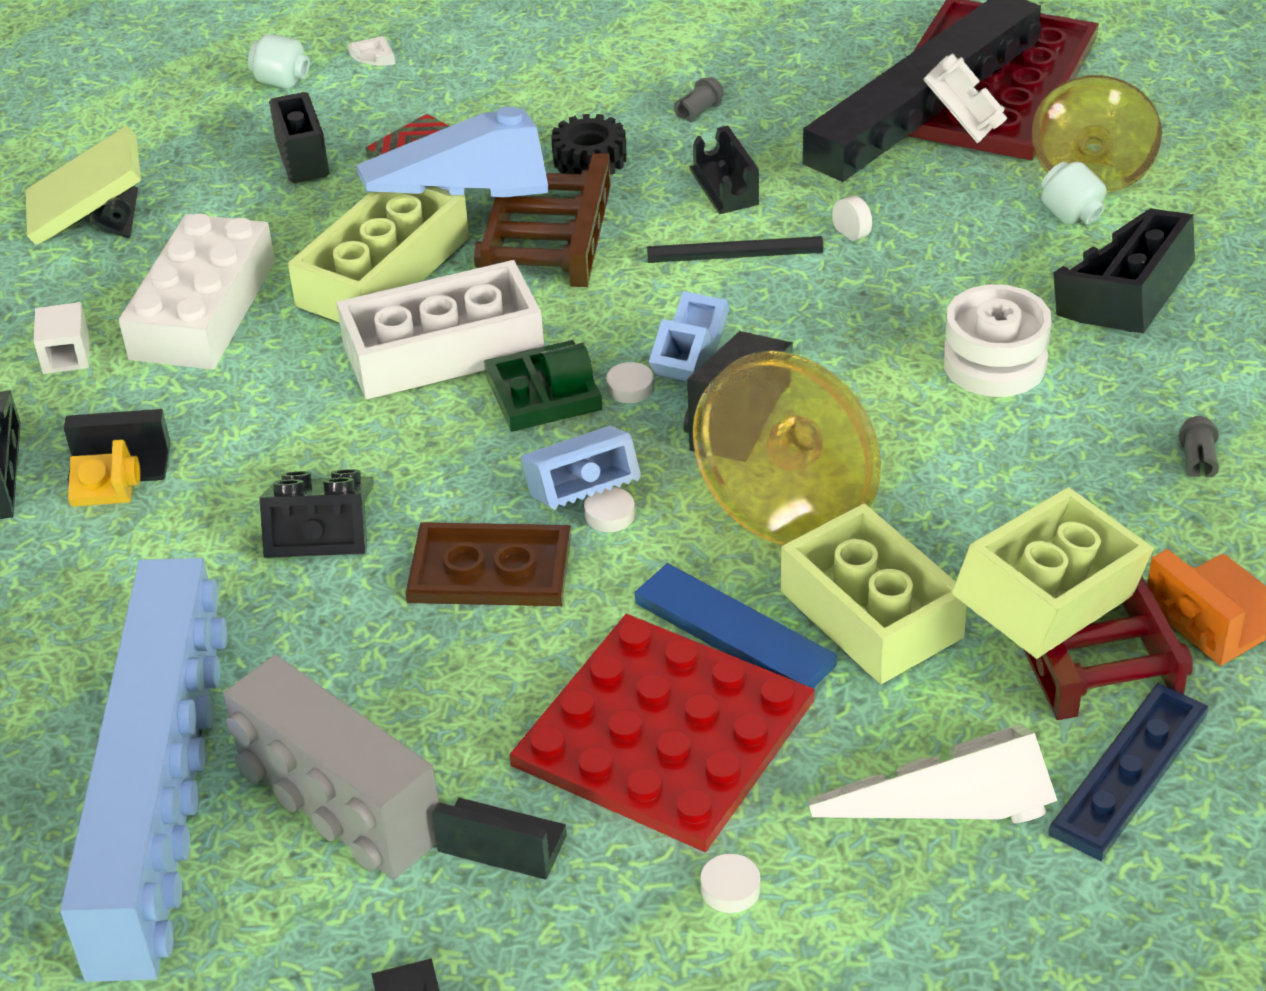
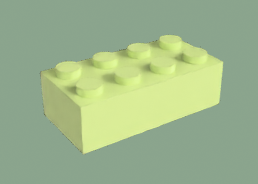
M427 186V189L419 194L394 192L368 193L288 262L295 306L340 322L337 301L424 281L469 239L465 195H450V190H444L437 186Z

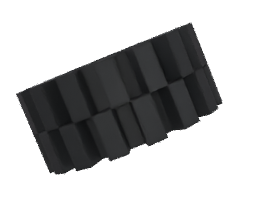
M582 114L583 119L578 120L576 116L569 117V123L563 120L558 123V128L554 127L551 135L553 165L555 168L558 167V172L563 174L566 172L568 174H581L582 170H589L593 153L609 154L611 175L615 174V168L621 170L624 167V162L627 160L626 132L623 129V125L620 122L616 123L614 118L609 117L604 120V115L597 114L595 118H590V114Z

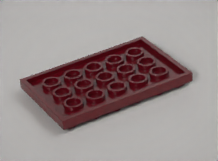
M945 0L914 51L983 3L970 0ZM1040 13L1042 31L1038 41L974 87L978 92L986 88L1000 106L1005 108L1003 114L1007 117L1000 126L995 129L992 128L980 142L977 143L947 107L907 136L1033 161L1097 38L1099 23Z

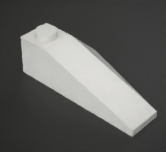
M1020 723L951 746V759L941 762L939 756L926 759L919 758L905 763L904 766L896 769V777L886 779L885 774L870 776L809 798L808 803L813 817L1003 819L1010 816L1012 823L1015 824L1046 814L1044 805L1056 802L1057 798L1036 735Z

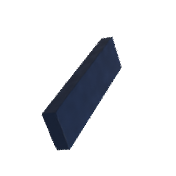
M1157 683L1050 824L1049 836L1102 861L1207 716L1209 706Z

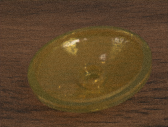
M1103 75L1074 78L1053 89L1039 105L1032 125L1033 149L1040 165L1047 173L1061 162H1067L1068 164L1082 162L1104 182L1107 193L1124 189L1141 179L1154 164L1162 140L1160 118L1150 99L1132 84L1115 77ZM1095 144L1100 147V150L1091 151L1086 146Z

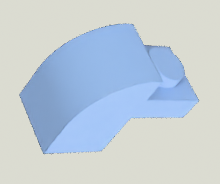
M686 291L682 292L674 321L665 319L661 321L649 359V364L657 376L687 382V379L718 351L717 348L730 309L728 301Z

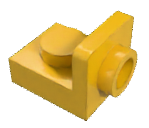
M113 440L112 454L70 457L68 500L71 506L131 502L132 486L140 484V465L138 457L130 455L124 440Z

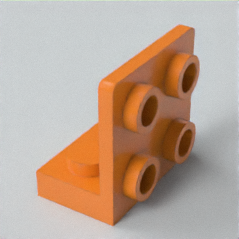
M1169 549L1151 558L1147 585L1168 623L1219 666L1226 664L1266 640V586L1230 557L1220 554L1196 568L1186 564Z

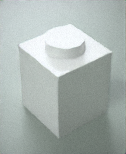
M81 302L35 308L34 345L43 374L89 368V331Z

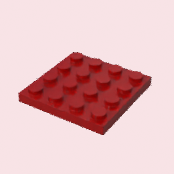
M626 613L509 754L510 765L706 853L814 702L815 689Z

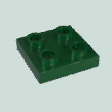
M569 340L484 361L485 376L511 432L602 410V395L593 379L591 360L584 343L575 344L574 340Z

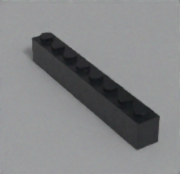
M987 0L804 127L803 165L841 182L862 170L874 159L891 149L896 143L916 131L917 128L946 108L944 103L923 80L946 56L953 53L957 59L962 57L964 59L963 62L979 79V82L976 84L978 85L1038 41L1042 31L1040 23L1041 5L1027 0Z

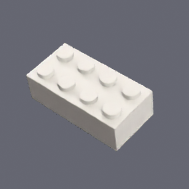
M185 214L119 318L128 360L214 370L275 263L268 222L252 221L246 218L212 217L205 214Z
M514 260L336 302L343 346L365 400L485 371V360L544 347L541 310Z

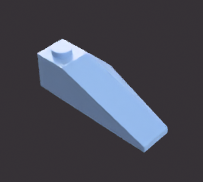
M512 106L501 107L497 112L479 114L357 164V174L366 191L419 194L424 192L427 186H437L444 190H450V195H464L465 188L491 189V197H513L548 193V182L537 126L525 109Z

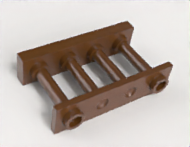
M593 153L589 170H582L581 174L546 173L548 190L581 191V194H576L575 198L495 197L483 240L477 241L475 244V267L481 268L514 260L516 265L562 267L563 272H569L570 286L588 287L611 189L609 154ZM511 213L575 216V219H570L569 223L510 221ZM504 238L569 242V245H564L563 249L502 247Z

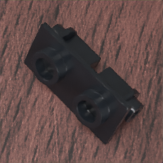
M132 186L115 198L109 199L104 205L90 213L89 223L107 233H115L122 237L130 238L138 188Z

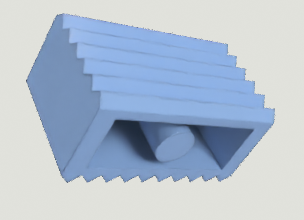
M612 425L521 455V463L530 496L556 510L558 504L565 507L567 501L574 503L577 498L584 500L586 494L593 497L595 491L602 494L604 488L611 491L614 485L620 488L623 482L629 485L632 479L638 482L641 477L632 437L629 432L626 433L622 429H616Z

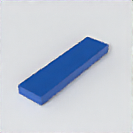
M669 563L665 564L634 592L635 604L714 648L804 686L814 688L836 667V653Z

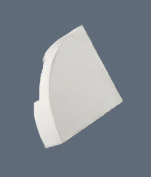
M383 36L348 44L350 56L361 63L379 66L395 64L394 54L386 38Z

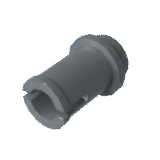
M713 77L699 79L692 91L674 103L676 115L682 119L687 118L689 122H693L697 116L711 105L714 107L718 106L724 95L722 85Z
M1191 417L1184 422L1179 430L1178 439L1180 444L1185 447V468L1189 477H1201L1200 463H1203L1205 466L1206 477H1214L1219 471L1215 443L1219 438V431L1217 426L1207 417Z

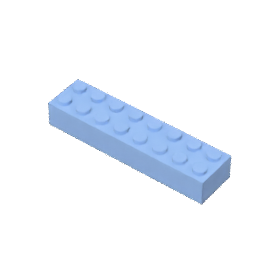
M204 558L138 561L60 908L85 982L157 980L161 958H170L172 955L174 933L172 922L168 918L170 909L179 908L181 905L182 879L180 873L177 872L179 861H187L190 855V831L188 826L185 825L187 815H196L198 809V787L193 779L195 772L204 771L206 747L205 741L201 737L202 729L212 728L213 703L209 696V690L219 687L220 662L218 656H216L217 649H225L227 644L226 620L224 617H217L216 613L218 608L217 582L215 579H208Z

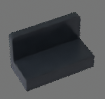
M163 409L66 416L64 432L71 457L112 454L113 440H124L130 455L138 457L140 482L165 479L171 441Z
M460 797L454 806L437 803L432 812L438 852L544 880L547 879L567 837L566 824Z

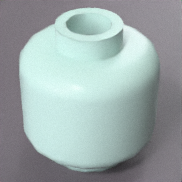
M265 34L259 41H254L250 48L248 68L253 72L255 79L261 84L289 89L299 79H305L309 71V57L304 54L303 46L297 39L276 34Z
M1082 162L1059 163L1047 173L1041 183L1043 188L1041 200L1044 206L1064 224L1070 225L1082 220L1087 225L1096 220L1105 209V205L1102 202L1107 193L1106 186Z

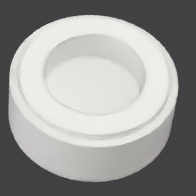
M846 197L834 204L832 218L836 230L852 242L869 235L872 228V215L868 205L860 197Z
M626 362L618 364L611 368L606 376L609 396L621 403L641 402L650 397L654 390L653 372L649 367L640 363Z
M612 487L611 491L604 488L602 494L595 491L593 497L588 495L585 499V520L595 530L601 532L620 531L628 527L635 518L634 499L624 489Z
M722 854L712 858L705 864L701 872V894L703 899L713 909L725 913H737L750 908L760 895V872L758 867L747 857L738 854Z

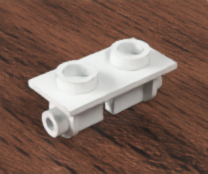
M952 53L946 56L923 80L978 143L992 128H997L1007 119L1003 114L1005 108L1000 106L986 88L979 92L974 88L979 79L963 62L964 59L962 57L957 59Z

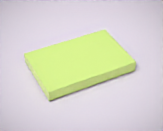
M128 125L26 189L27 236L34 244L47 241L104 205L109 199L115 198L140 182L137 135Z

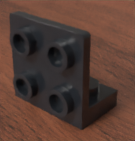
M357 469L332 471L331 478L311 479V472L308 471L287 472L281 474L282 480L273 482L259 497L264 558L366 553L367 531L364 500L373 489L374 481L372 476L361 477V472Z

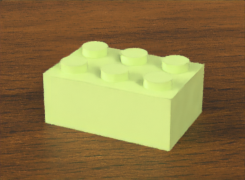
M1067 487L970 544L952 595L1009 637L1020 648L1038 659L1132 597L1154 547L1070 487Z
M865 503L781 546V593L880 685L964 638L967 605L952 595L956 581Z

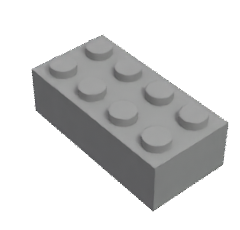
M276 654L223 692L229 714L226 724L235 739L238 752L235 760L241 773L254 784L262 780L271 787L278 801L288 811L295 812L300 809L311 818L316 830L326 840L332 842L338 838L348 845L354 858L363 868L371 872L378 868L395 880L437 844L432 812L439 801L433 765Z

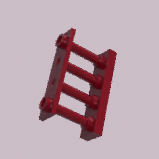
M1141 576L1133 596L1122 603L1129 617L1089 624L1038 659L1023 649L1056 720L1078 717L1081 696L1086 695L1087 689L1161 676L1168 688L1184 694L1187 676H1190L1193 671L1191 653L1186 644L1179 643L1143 576ZM1140 637L1149 655L1082 667L1080 663H1073L1068 650Z

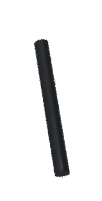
M812 236L647 246L648 263L823 253V237Z

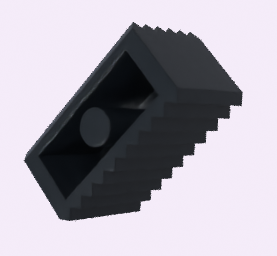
M301 92L272 98L269 101L274 127L273 131L289 181L297 183L327 177L330 172L324 134L309 93Z

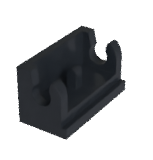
M727 125L717 128L715 136L717 143L715 148L710 151H704V140L701 136H697L693 144V165L690 166V171L718 214L759 205V168L730 127Z

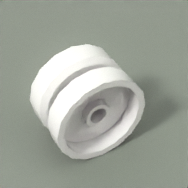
M987 284L965 290L955 296L947 307L946 340L944 342L943 356L945 372L952 382L964 390L983 396L1008 397L1027 392L1040 383L1047 370V345L1050 342L1052 324L1051 310L1038 296L1028 290L1010 285Z

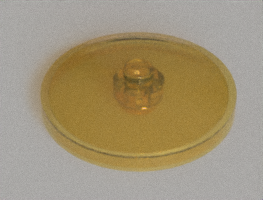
M779 351L758 352L744 356L731 363L710 382L703 392L697 405L693 425V442L698 466L703 479L717 502L745 529L770 542L785 545L864 503L871 507L878 491L881 475V457L876 433L870 418L857 397L832 372L820 364L796 354Z

